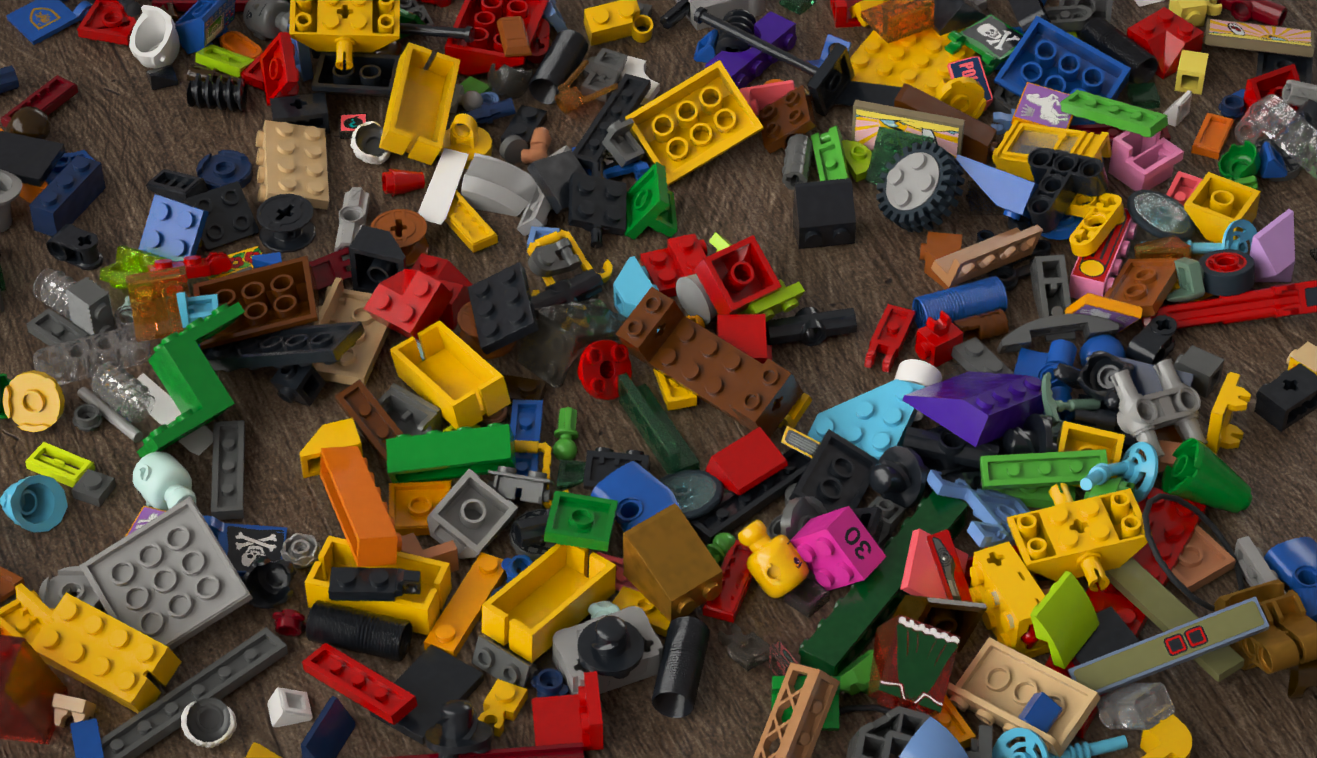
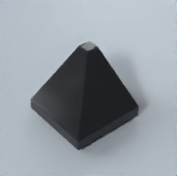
M172 65L146 71L152 90L179 84Z

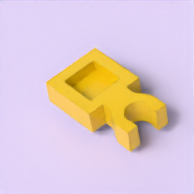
M497 679L483 702L484 712L480 714L478 720L487 724L494 723V735L500 737L504 731L505 719L514 721L528 699V689Z

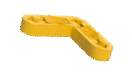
M1104 193L1095 197L1076 194L1065 213L1066 215L1084 218L1070 235L1069 241L1072 253L1078 257H1085L1093 254L1099 248L1124 214L1122 198L1119 195ZM1096 224H1102V225H1100V226L1091 227V226L1096 225Z

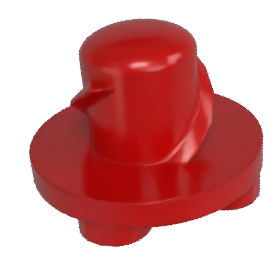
M598 340L585 348L580 357L577 373L584 389L592 397L599 400H612L630 390L632 386V366L629 351L625 345L618 344L612 340Z

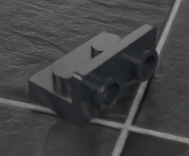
M598 447L595 451L587 450L583 488L593 490L606 476L631 461H635L648 471L651 465L649 455H644V452L638 450L616 453L614 450L605 447Z

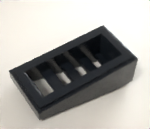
M168 169L160 171L146 184L148 190L182 203L189 197L209 191L204 178Z

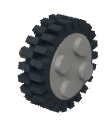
M923 141L922 145L918 142L912 143V149L908 146L902 148L903 156L896 153L893 156L896 160L895 164L893 165L888 161L885 165L889 169L888 174L881 172L879 177L885 182L877 183V190L881 193L876 194V199L880 202L878 207L883 211L882 214L908 232H913L914 230L920 233L923 232V227L929 231L933 229L932 221L937 225L943 223L941 215L944 214L949 217L952 214L948 208L950 205L957 207L959 202L954 197L962 196L963 190L958 186L964 185L965 179L961 177L964 174L963 169L959 166L960 164L954 156L936 143L932 142L931 144L928 141Z

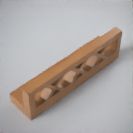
M1038 224L1022 231L1017 227L936 259L931 269L951 288L1031 255L1043 229Z
M790 662L753 758H811L840 681L820 669ZM798 675H807L803 687L795 692L794 685ZM792 706L793 713L791 718L783 723L781 718L784 710ZM779 738L781 743L778 751L770 755L769 748L771 743Z

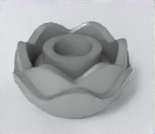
M295 533L283 542V549L280 552L285 561L293 563L294 568L304 569L312 566L318 560L321 545L313 535Z

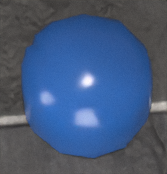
M1111 335L1093 336L1084 343L1079 351L1082 367L1087 363L1086 358L1095 351H1105L1114 356L1126 358L1121 341Z

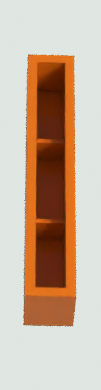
M358 446L321 448L320 477L357 567L396 565L397 552L402 550V537L400 532L396 533L394 518L388 515L387 502H383L381 499L380 487L375 486L374 473L368 470L367 458L362 457Z

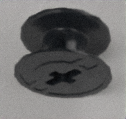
M279 194L261 203L257 209V220L262 226L259 236L262 244L271 251L280 253L295 252L311 244L316 236V227L311 221L313 206L310 201L295 194Z

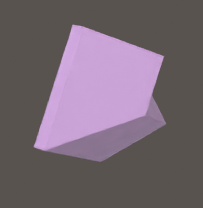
M1288 209L1253 236L1250 256L1255 263V282H1291L1295 264L1294 211Z

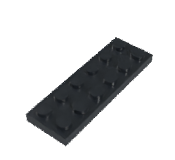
M361 321L296 326L204 349L202 352L214 370H224L225 372H232L241 368L257 370L268 366H274V368L278 369L296 364L305 367L313 363L323 362L325 365H331L342 359L341 356L356 344V341L365 333Z

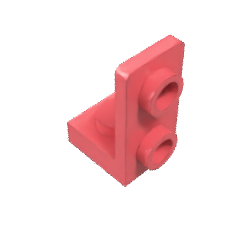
M788 80L740 88V92L755 115L759 116L760 110L765 106L774 103L796 88L794 81Z

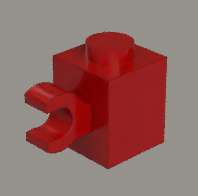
M941 311L938 320L935 321L932 317H929L926 321V326L917 330L915 352L920 359L938 367L953 359L951 356L954 346L963 343L964 333L951 322V317Z

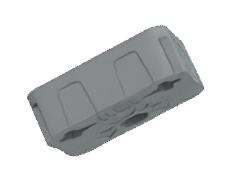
M631 606L608 614L609 616H617L637 628L643 637L644 654L639 665L623 679L598 675L600 694L658 674L663 646L649 623L647 615L640 607ZM604 615L569 628L558 630L553 635L552 659L557 670L563 675V682L568 686L570 695L578 694V686H584V672H592L580 665L577 651L578 638L586 626L605 617Z

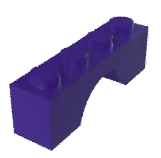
M770 11L754 24V36L787 52L795 46L797 41L796 23ZM755 48L742 52L721 51L705 64V68L720 60L740 90V88H745L754 78L760 76L772 63L777 62L778 59Z

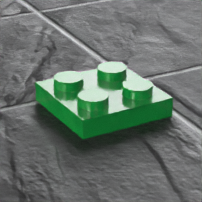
M555 491L545 529L544 542L608 552L618 501Z

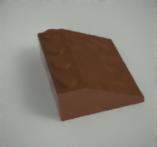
M308 256L193 284L194 296L217 294L219 306L227 303L230 307L239 302L245 311L227 329L200 344L201 350L319 321L317 284Z

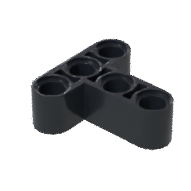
M1037 148L1028 155L1027 159L1034 181L1039 185L1028 201L1027 210L1033 226L1038 224L1043 229L1042 233L1051 232L1058 226L1077 193L1096 197L1104 194L1109 188V181L1103 162L1097 158L1049 148Z

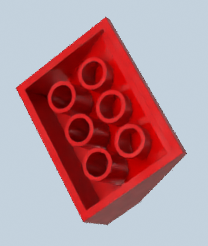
M464 0L453 27L466 28L467 26H473L475 28L474 41L469 43L465 42V39L448 38L445 44V55L459 59L458 74L469 76L523 65L527 56H504L497 20L501 17L521 16L524 20L531 47L549 0Z

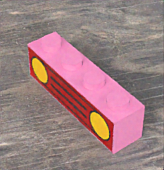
M1124 208V214L1093 254L1078 257L1070 275L1069 292L1071 298L1080 299L1087 293L1104 297L1108 289L1112 287L1115 280L1113 276H1117L1122 268L1123 260L1121 257H1127L1130 247V241L1128 240H1134L1138 224L1133 222L1128 209ZM1096 224V225H1093V226H1091V227L1100 226V225H1102V224Z

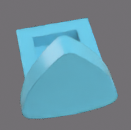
M186 292L176 293L183 329L200 317L205 319L212 314L211 312L219 307L217 294L187 297Z

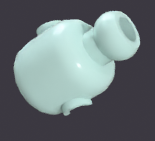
M156 451L145 455L136 464L133 470V484L138 493L146 500L147 507L152 506L153 508L167 511L190 496L196 504L197 498L192 491V479L188 471L176 458L167 452Z

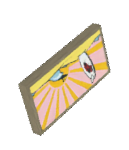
M1207 18L1204 42L1206 45L1303 57H1313L1314 30Z
M855 100L853 105L851 141H857L865 145L872 153L894 156L896 153L903 156L902 148L908 146L912 149V143L918 142L922 145L923 141H928L931 144L932 142L936 143L956 159L957 154L962 156L965 120Z

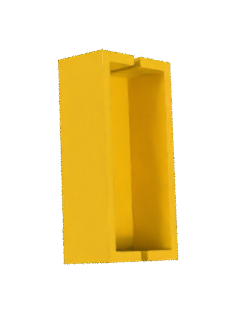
M408 42L398 61L379 148L402 156L404 152L409 153L408 158L432 165L442 149L460 60L437 52L428 69L424 70L423 68L431 56L432 50Z
M440 320L417 333L425 360L422 361L413 336L390 349L398 377L422 399L441 408V416L456 430L465 426L473 427L483 420L482 416L484 414L489 417L511 404L504 376Z
M329 535L318 555V561H315L305 580L308 608H312L317 600L336 603V605L339 604L345 607L369 611V613L372 612L410 621L412 632L428 635L440 615L439 609H443L452 589L450 563L397 552L396 565L362 568H400L420 571V594H403V596L395 597V601L331 600L328 593L331 568L357 567L347 540Z
M556 543L482 604V633L503 646L509 643V650L533 663L552 646L555 632L579 624L590 614L588 612L590 604L606 601L615 593L616 564L592 552L589 556L588 578L589 549Z
M67 592L50 615V618L53 620L52 624L45 623L29 646L43 662L136 713L141 712L156 702L162 693L146 677L148 672L161 685L166 687L182 662L168 646Z

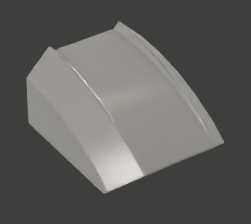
M474 153V157L463 177L461 195L474 209L516 217L530 203L538 185L532 175L520 168L491 156Z
M468 469L428 515L429 533L440 544L453 540L458 550L459 559L474 558L517 515L518 506L509 499L506 500L483 482L476 473Z

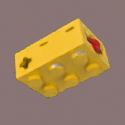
M1007 541L974 552L973 564L970 567L971 583L969 592L973 602L985 603L987 606V610L982 616L986 628L993 631L998 642L1029 658L1048 653V642L1036 638L1030 616L1033 608L1043 600L1045 595L1010 542Z

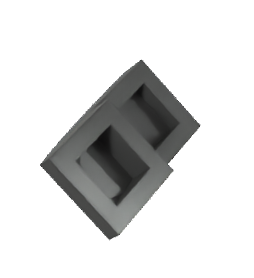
M602 48L592 63L591 73L581 86V95L606 102L620 78L628 55Z

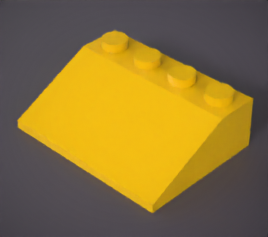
M720 60L625 117V120L632 118L635 122L630 132L646 152L645 155L653 165L658 162L665 166L668 186L764 129Z

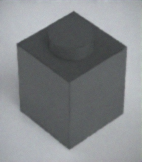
M1192 345L1185 354H1180L1177 357L1174 368L1178 371L1195 374L1193 389L1197 391L1198 395L1207 398L1221 381L1224 359Z

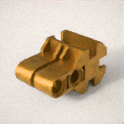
M1279 579L1220 596L1214 603L1216 612L1256 596L1270 627L1268 630L1229 645L1244 659V666L1241 668L1244 671L1259 667L1267 674L1297 666L1299 663L1303 664L1317 659V623L1306 615V610L1298 593L1294 590H1288L1286 594L1284 593V583Z

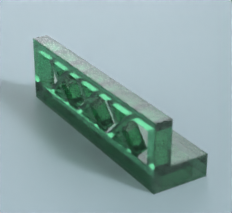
M627 373L619 375V403L666 473L673 475L684 470H700L699 460L646 384L636 387Z

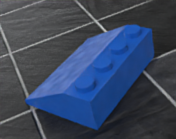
M1036 15L995 77L994 83L1021 97L1026 83L1030 82L1070 95L1076 90L1116 100L1129 81L1131 68ZM1073 116L1070 125H1087L1098 123L1089 119L1078 118Z

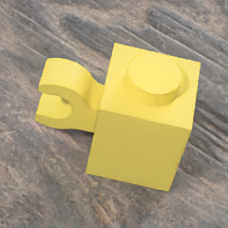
M1170 0L1169 10L1195 27L1204 26L1206 14L1211 16L1220 15L1222 4H1217V0Z

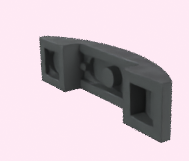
M1087 314L1047 316L1026 323L1009 333L1001 340L997 347V352L1002 354L1020 351L1021 348L1028 349L1033 337L1082 330L1085 342L1096 335H1111L1115 337L1119 330V325L1109 319Z

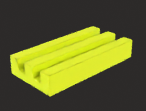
M43 442L25 461L27 469L54 478L57 482L72 488L87 469L95 471L94 462L46 442ZM42 454H45V455H48V456H50V457H53L54 459H51V458H49V457H46V456H44V455H42ZM65 463L70 464V465H72V466H74V467H77V468H79V470H78V469H75V468H73V467H71V466H68V465H66Z

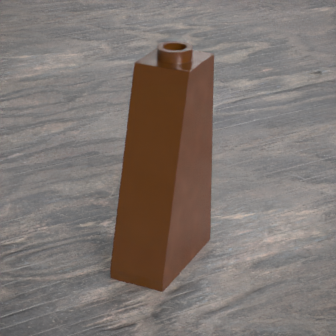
M903 84L894 100V107L965 120L962 156L988 165L994 149L999 146V142H996V129L909 84Z

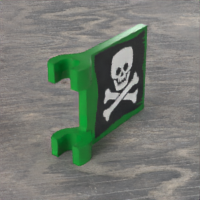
M990 14L959 33L957 31L950 32L948 39L951 42L945 46V50L954 55L959 52L963 45L968 46L982 56L981 60L985 62L982 66L987 77L993 73L1000 63L1009 58L1023 37V34Z

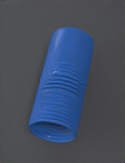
M992 276L915 297L912 303V310L916 311L915 322L920 329L926 326V321L929 317H932L935 321L938 320L941 311H944L951 317L952 323L954 320L995 311L996 309H1002L1005 312L1008 299L1002 281L998 277Z

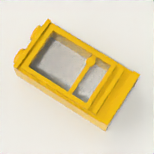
M1015 120L1009 131L1005 132L998 148L994 149L992 161L996 169L1029 181H1034L1027 158L1037 148L1059 150L1097 158L1101 161L1102 157L1110 158L1112 152L1108 132H1101L1099 135L1094 134V132L1087 133L1086 131L1042 125L1019 124V121Z

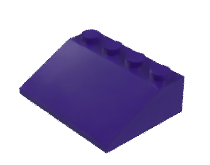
M968 371L906 394L902 400L974 447L1002 437L1009 428L1019 427L1022 429L1026 419L1031 414H1043L1044 411L1041 390L1042 381L1028 375Z

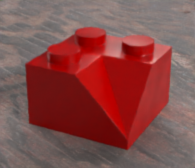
M1166 7L1127 28V36L1157 58L1158 67L1155 74L1162 79L1178 71L1182 50L1201 52L1204 32Z
M754 235L703 258L694 269L719 315L738 314L746 310L751 303L777 292L782 287Z
M421 253L411 270H419L442 282L453 294L439 320L449 329L454 330L458 324V312L463 305L470 302L468 287L473 284L449 260Z
M404 269L380 282L363 309L377 322L408 338L413 336L416 342L420 343L417 333L439 320L453 294L442 282L421 271Z

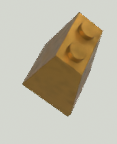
M675 503L623 533V575L670 622L678 617L689 615L696 607L706 601L714 600L722 592V569Z

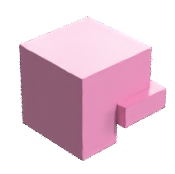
M1125 131L1113 138L1108 173L1134 191L1150 190L1172 177L1173 167L1183 160L1184 151L1164 137L1160 139L1161 131L1153 137H1143L1140 134Z

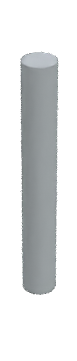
M81 387L78 390V397L87 404L97 406L102 416L133 442L137 443L143 438V433L88 388Z

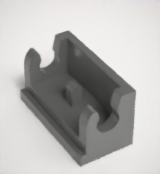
M395 383L377 400L382 407L384 406L383 409L403 434L415 436L426 434L432 430L442 431L441 408Z

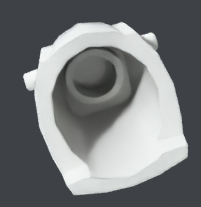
M143 5L141 7L143 13L137 20L130 36V50L133 56L147 68L156 69L171 65L176 59L180 48L175 23L172 17L162 9Z

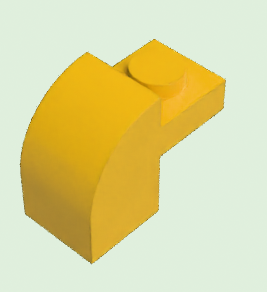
M1169 710L1165 711L1144 725L1140 748L1147 754L1141 758H1190L1192 748L1190 731Z

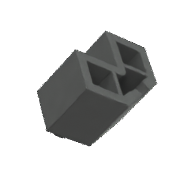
M901 706L895 707L884 716L859 728L849 741L846 758H889L890 753L900 756L913 735L931 715Z

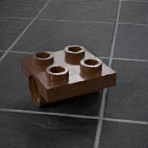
M804 85L788 92L779 100L760 110L759 121L764 127L761 130L764 148L770 154L781 147L785 150L788 139L796 134L808 136L807 132L816 127L810 92Z

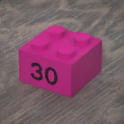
M850 506L811 518L790 540L793 546L797 548L796 550L815 575L816 581L826 591L865 580L887 557Z

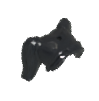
M1095 351L1086 358L1087 363L1082 369L1060 363L1053 370L1054 376L1063 384L1075 389H1083L1087 395L1092 396L1098 401L1105 402V405L1111 411H1117L1118 413L1120 399L1113 382L1110 381V376L1128 369L1131 378H1133L1135 367L1133 364L1120 361L1119 358L1108 352Z

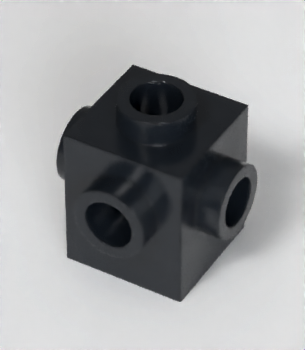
M296 364L279 368L270 380L278 390L277 395L282 400L288 403L295 401L309 407L326 384L312 364L305 367Z

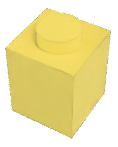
M1188 50L1181 51L1174 91L1187 92L1189 90L1193 94L1202 95L1208 53Z

